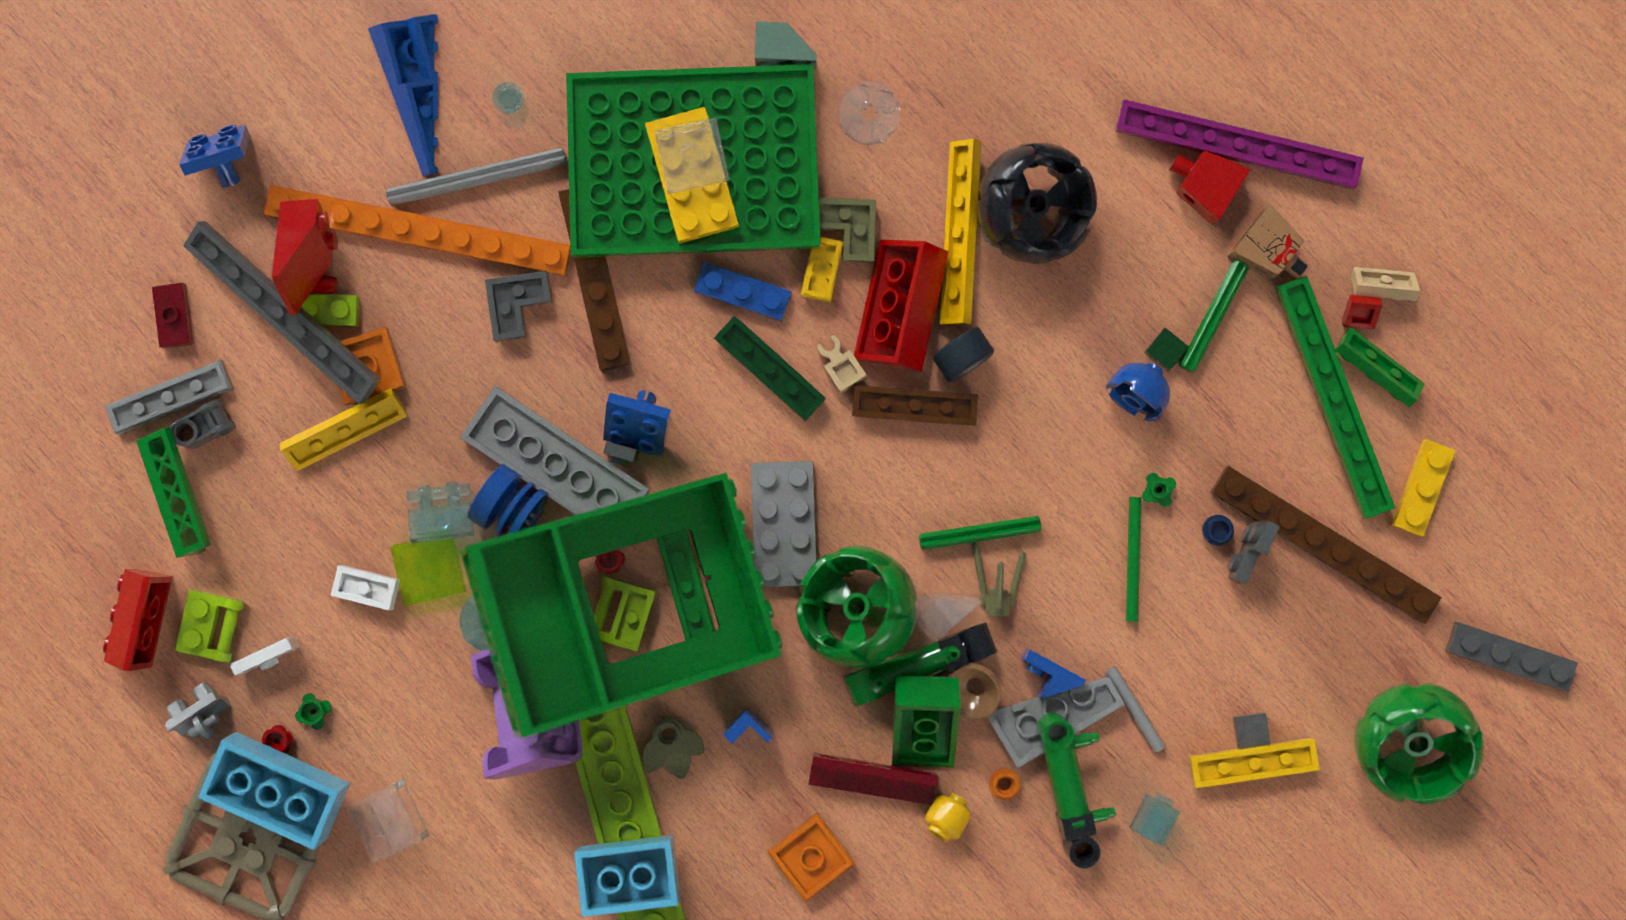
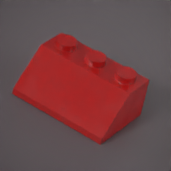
M125 569L117 584V590L120 592L118 601L112 608L110 621L112 622L111 632L106 637L103 645V652L106 653L104 662L125 671L152 668L173 576L140 569Z

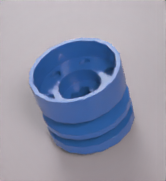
M502 464L490 475L476 495L467 513V518L483 529L489 528L497 520L499 523L495 530V537L506 535L507 532L510 534L534 527L540 519L549 493L540 489L533 495L536 485L532 482H529L519 491L518 487L522 475Z

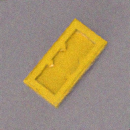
M820 237V249H810L801 297L831 303L844 242Z

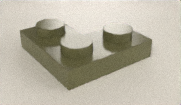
M819 198L820 231H844L843 262L874 263L876 200Z

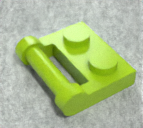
M603 576L600 583L603 587L594 614L600 639L602 642L638 652L656 591ZM618 590L623 593L611 633L603 631L614 591Z
M189 590L175 651L230 663L233 654L230 652L236 623L239 611H243L245 601L197 590ZM224 607L227 609L218 648H211L220 608Z

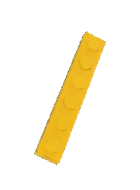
M974 138L950 142L944 249L949 251L942 280L940 325L944 326L971 325L981 140Z

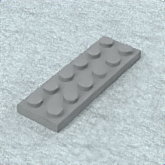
M494 386L460 437L500 465L505 464L522 475L521 479L527 483H534L536 489H543L548 492L549 498L575 515L647 495L650 491L649 488L496 386Z

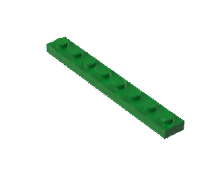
M1308 276L1277 286L1275 288L1362 518L1368 519L1395 509Z

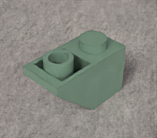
M756 21L755 66L813 64V69H816L817 54L788 23Z

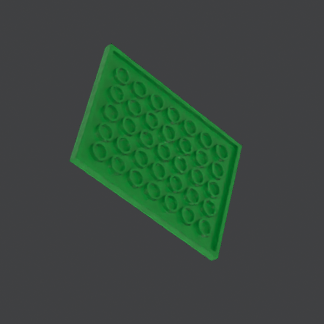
M813 64L566 73L570 244L572 258L820 249ZM705 107L739 227L679 244L645 123Z

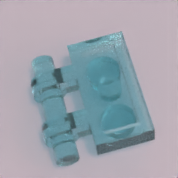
M456 481L447 482L446 486L430 488L429 485L419 486L417 490L407 491L408 503L420 502V509L408 510L409 540L412 544L474 536L473 522L467 518L471 504L470 502L460 504V496L471 495L469 483L457 484ZM448 498V505L432 507V500Z

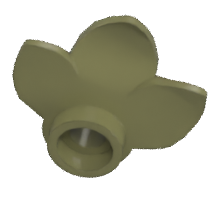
M664 718L655 725L653 739L644 747V766L646 771L650 773L664 765L671 774L683 779L689 771L691 756L704 753V745L697 733L683 729L681 723L676 719ZM665 728L673 729L674 737L672 739H666L663 736Z

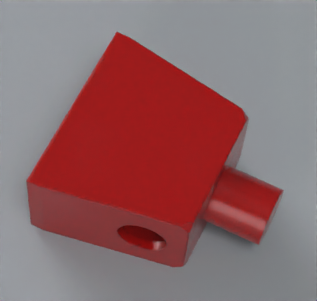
M1203 151L1194 163L1178 154L1169 168L1171 172L1184 179L1176 191L1177 195L1212 225L1222 217L1250 172L1249 168L1208 151Z

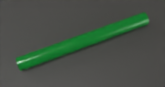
M1129 497L1126 621L1138 622L1142 497Z

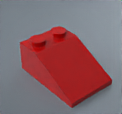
M318 199L280 201L271 277L289 315H295L331 265L333 250H337L338 247L336 232L330 229L329 215L327 211L322 210Z

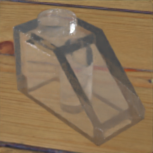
M934 592L928 597L924 593L915 601L916 623L935 643L980 605L982 600L979 596Z

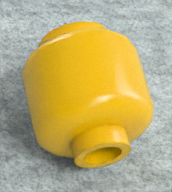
M951 793L949 797L945 795L937 796L925 816V822L928 825L927 831L944 842H949L950 839H959L971 819V813L965 807L967 801L954 793Z

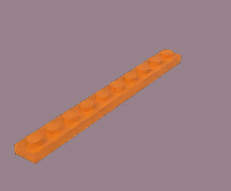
M271 184L269 186L263 213L267 217L278 219L280 201L318 199L322 210L327 211L329 215L331 230L535 271H547L550 274L566 277L571 254V245Z

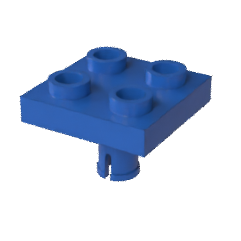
M229 125L221 128L217 134L208 137L206 134H200L189 139L179 164L184 176L213 167L222 188L229 187L228 182H230L231 186L239 183L240 178L231 161L245 157L251 136L246 125L240 127Z
M646 390L639 391L636 400L610 393L606 402L603 440L638 449L647 454L663 456L671 409L654 405L657 399L652 392L648 393L645 401Z

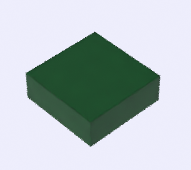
M1163 328L1144 353L1164 369L1170 371L1189 346L1167 328Z

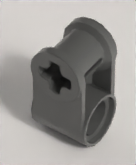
M222 399L208 402L196 411L176 420L171 425L176 444L195 449L213 439L232 432L236 425L234 422L229 421L223 409L224 402ZM188 426H192L194 435L192 439L185 442L183 431Z

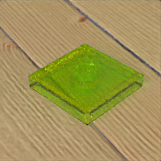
M446 532L390 546L397 579H400L399 587L404 607L467 592L453 532Z

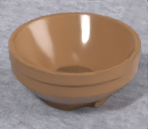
M968 664L955 669L949 675V677L959 678L961 717L969 720H980L995 712L1000 703L1002 693L1000 682L990 669L979 664ZM971 678L982 680L985 684V690L983 692L972 691L968 686V680Z

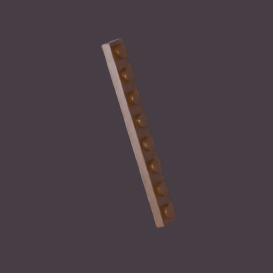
M1230 466L1225 467L1210 491L1214 496L1257 522L1270 521L1279 525L1280 527L1277 532L1279 536L1421 623H1427L1442 598Z

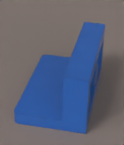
M747 707L725 730L723 736L733 744L751 726L769 743L774 737V732Z

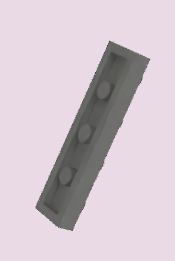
M1454 622L1446 652L1565 692L1570 690L1578 665L1576 661L1459 622Z

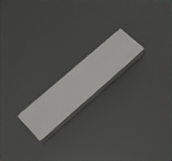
M218 360L105 405V409L115 434L121 435L232 391L234 387L224 361Z

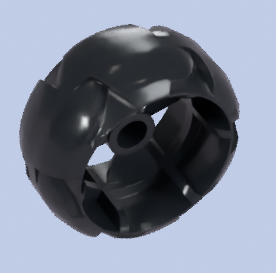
M1026 143L1007 150L991 163L984 173L979 186L982 200L977 203V216L981 229L989 242L1010 259L1034 264H1046L1053 260H1059L1074 252L1085 241L1091 231L1089 222L1097 209V191L1093 177L1087 168L1081 165L1080 159L1075 154L1059 145ZM1040 165L1048 168V173L1056 177L1058 182L1048 193L1040 189H1029L1023 171L1026 168H1035ZM1050 206L1061 207L1058 211L1060 216L1056 226L1046 238H1043L1040 217L1048 212ZM1012 216L1025 217L1016 229Z

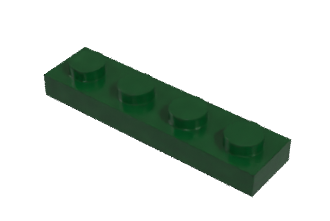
M735 315L714 337L715 341L805 422L826 400V397Z

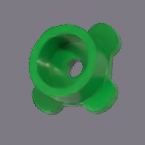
M1157 473L1148 474L1142 499L1147 503H1160L1162 507L1170 506L1172 503V490L1177 485L1175 479L1172 477L1162 478ZM1157 487L1162 488L1161 493L1156 491Z
M312 693L304 695L302 698L303 703L295 713L296 720L299 723L303 722L304 724L312 725V728L315 730L323 728L325 716L332 710L331 703L328 700L321 701L315 698V695ZM314 708L316 710V714H312L311 709Z

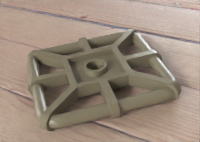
M214 753L212 759H210L203 770L189 804L185 805L181 812L184 816L166 854L163 871L165 875L169 874L176 882L215 898V903L220 905L226 903L262 920H286V916L292 910L309 870H312L316 864L314 858L319 847L315 850L306 847L304 852L300 853L282 845L284 836L231 812L225 811L223 818H220L202 810L201 806L204 800L198 798L216 755ZM195 820L217 828L209 849L178 861ZM251 828L254 830L253 836L257 838V841L247 844L245 843L243 832H248ZM277 855L291 860L298 865L282 902L270 874ZM211 856L231 865L222 887L190 874L181 868ZM241 869L259 877L270 908L231 892Z

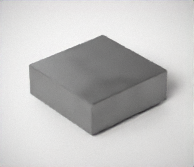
M1266 713L1233 717L1237 748L1242 749L1271 744Z

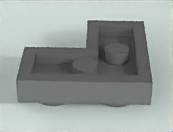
M540 271L485 280L493 340L499 342L526 338L522 307L552 303L548 272Z
M1270 521L1253 522L1251 526H1246L1240 542L1243 543L1239 554L1235 553L1229 562L1228 570L1231 572L1228 579L1237 583L1247 584L1259 555L1268 554L1280 527L1279 525Z

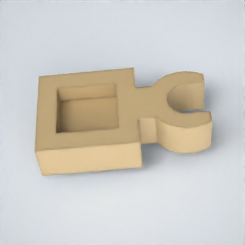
M833 335L831 339L835 347L832 351H825L821 344L817 345V349L823 358L831 361L824 368L842 394L866 379L867 375L851 350L844 354L841 353V343Z

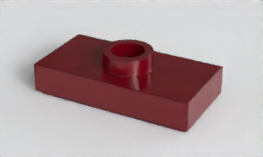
M175 283L152 287L159 348L165 349L193 345L186 284Z

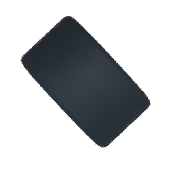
M976 327L966 331L942 347L933 356V360L946 380L953 382L989 359L993 355L994 349L980 328Z

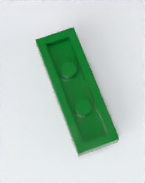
M1352 327L1343 334L1335 351L1345 361L1352 363L1365 373L1370 380L1378 383L1395 399L1403 402L1406 406L1410 407L1418 400L1425 385L1424 382Z

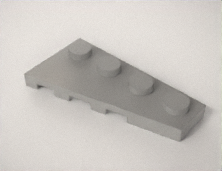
M1107 676L1045 698L1036 697L996 709L987 718L1015 766L1019 768L1044 753L1042 740L1037 732L1038 721L1043 715L1052 712L1061 714L1072 725L1074 734L1122 707L1125 703L1111 679ZM1056 725L1052 727L1049 737L1059 736L1062 726Z

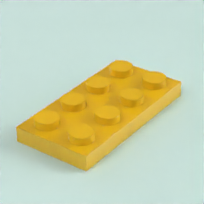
M705 107L645 123L679 244L738 228V220Z

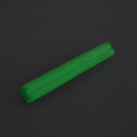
M1239 260L1232 262L1189 348L1180 362V367L1191 373L1197 370L1249 270V266Z
M1039 516L922 533L919 535V543L922 550L1038 533L1041 531L1042 526Z

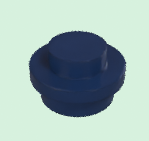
M1213 515L1203 523L1202 534L1208 543L1221 546L1227 544L1232 539L1234 526L1226 516Z

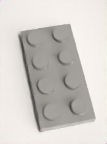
M813 461L751 463L755 569L760 570L764 580V587L800 586L803 577L816 562Z

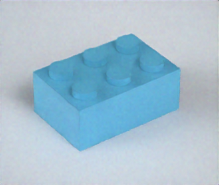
M674 835L579 846L574 852L582 917L676 906L680 902L681 893Z

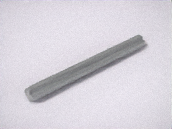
M557 148L388 188L386 195L389 204L392 206L564 166L567 164V157L563 148Z

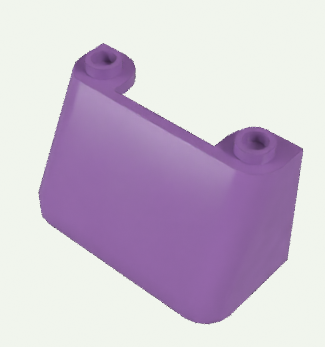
M489 649L471 656L475 680L481 686L493 689L499 747L490 748L484 753V779L497 780L567 765L581 758L583 747L579 720L525 738H514Z

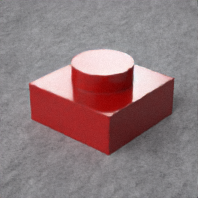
M1350 295L1342 317L1343 326L1375 330L1383 306L1381 298Z

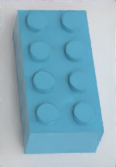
M235 732L221 740L198 798L315 850L327 840L350 783Z

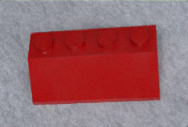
M880 239L854 352L857 360L896 369L922 372L949 251L926 241Z

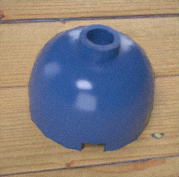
M1128 363L1121 367L1106 385V389H1112L1108 395L1117 405L1134 416L1138 411L1145 414L1146 416L1143 420L1156 422L1170 401V387L1163 376V370L1153 363Z

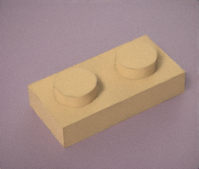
M1353 267L1350 276L1354 294L1358 296L1390 298L1397 301H1417L1420 293L1414 272Z

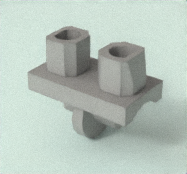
M202 683L192 691L197 701L193 705L189 706L187 701L180 699L167 706L170 720L165 722V726L168 731L172 732L175 730L181 736L189 735L192 739L199 734L205 739L214 736L213 725L220 721L217 715L231 705L228 698L219 695L212 685Z

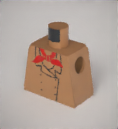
M1271 205L1261 211L1227 255L1234 261L1239 260L1246 263L1249 269L1268 279L1275 278L1283 269L1295 279H1298L1308 267L1306 262L1295 255L1304 242L1302 237Z

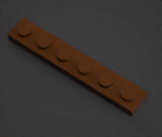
M569 189L558 191L570 240ZM606 257L574 258L600 371L630 365V357Z

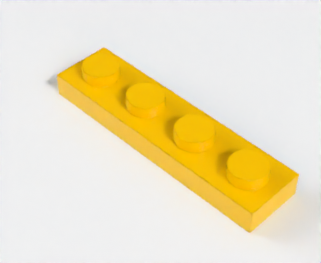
M392 388L368 399L366 403L358 404L279 443L280 450L297 472L408 415L405 407Z
M1314 738L1188 756L1194 788L1320 770Z

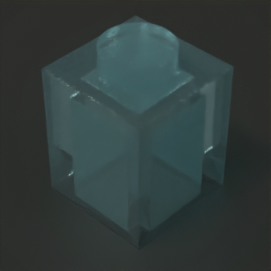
M1158 792L1155 798L1146 793L1130 828L1163 846L1180 811L1172 807L1174 801Z

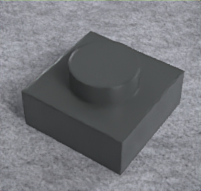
M606 441L603 454L610 456L609 462L627 467L628 461L636 464L639 451Z

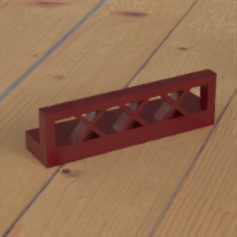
M814 752L808 785L932 805L935 786L937 787L939 777L935 772Z

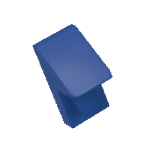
M1028 648L1021 658L1028 663L1025 669L1040 677L1045 672L1048 673L1037 696L1039 698H1045L1083 686L1086 679Z

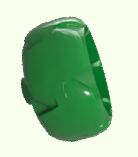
M847 546L839 548L840 551L824 555L818 559L803 577L799 587L802 596L796 605L797 622L809 646L817 651L822 658L849 668H868L883 663L888 657L896 655L906 645L916 625L915 601L918 598L911 577L897 560L870 547ZM855 570H867L881 578L864 595L862 593L851 594L843 577L853 576ZM828 603L843 605L844 614L848 619L852 620L843 640L837 639L829 630L827 612L830 611L831 606ZM863 624L869 627L882 625L871 639L867 638Z
M1405 683L1381 692L1368 704L1364 718L1359 717L1356 725L1354 747L1366 778L1385 796L1404 803V799H1408L1419 804H1434L1445 801L1460 793L1464 783L1477 775L1483 760L1484 739L1474 714L1468 705L1456 694L1444 687L1431 683H1422L1416 687ZM1440 719L1450 722L1455 727L1456 732H1450L1432 739L1425 721ZM1396 729L1404 748L1393 752L1383 760L1379 749L1384 740H1389L1392 736L1391 732ZM1432 748L1445 753L1430 764L1414 767L1415 758L1427 755Z

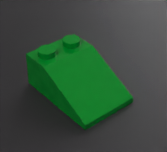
M943 676L895 677L892 766L954 767L961 709L959 678Z

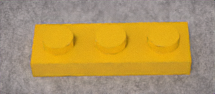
M1428 439L1422 440L1390 526L1418 537L1424 536L1456 450Z

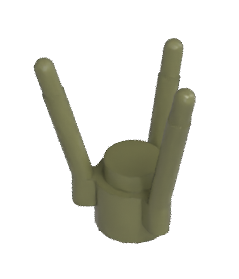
M973 542L972 548L981 592V605L986 606L985 614L1009 616L1010 607H1015V596L1026 553H1020L1009 595L1008 590L1003 589L1004 564L1002 562H999L997 565L996 588L989 589L988 594L979 546L977 542Z

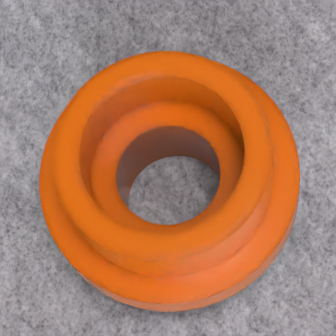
M998 769L990 776V791L998 799H1012L1020 790V779L1011 769ZM1002 778H1007L1010 781L1007 789L999 788V781Z

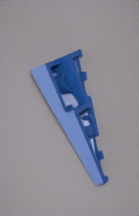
M437 14L381 23L368 28L422 176L438 173V167H435V148L438 146V137H435V120L438 119V72L435 71V52L438 51V42H435V25L438 23Z

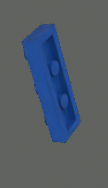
M706 262L703 263L694 289L695 293L781 322L792 293L789 290Z

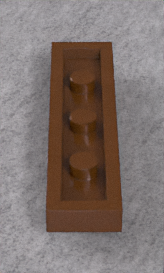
M854 385L852 417L976 426L978 394Z

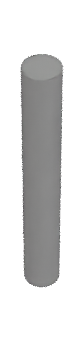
M1116 666L1111 667L1105 671V674L1111 679L1125 706L1153 751L1156 753L1162 750L1165 745Z

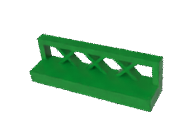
M171 427L160 429L136 440L176 558L197 555L206 551L205 547L210 546L211 543Z

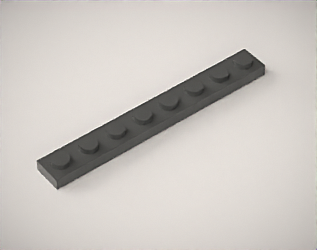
M206 221L197 222L183 246L358 404L366 403L381 378L302 307L295 315H289L275 283Z

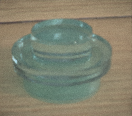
M504 82L494 90L493 102L501 112L514 113L522 107L524 94L517 84Z

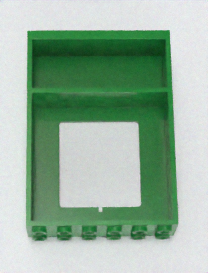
M727 472L467 545L460 551L514 738H525L781 656L782 640L777 630L774 631L772 626L773 610L770 602L764 599L761 589L764 588V580L760 570L755 569L752 559L755 557V550L751 540L746 539L743 527H746L745 516L741 509H737L734 499L737 496L736 486L732 479H728ZM689 530L703 576L710 575L711 580L705 582L717 619L718 630L618 662L608 663L579 568V561L679 531Z

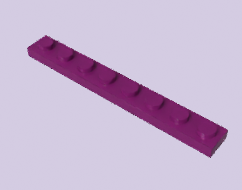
M1125 99L1122 101L1115 132L1196 152L1208 151L1225 159L1353 190L1358 186L1364 157Z

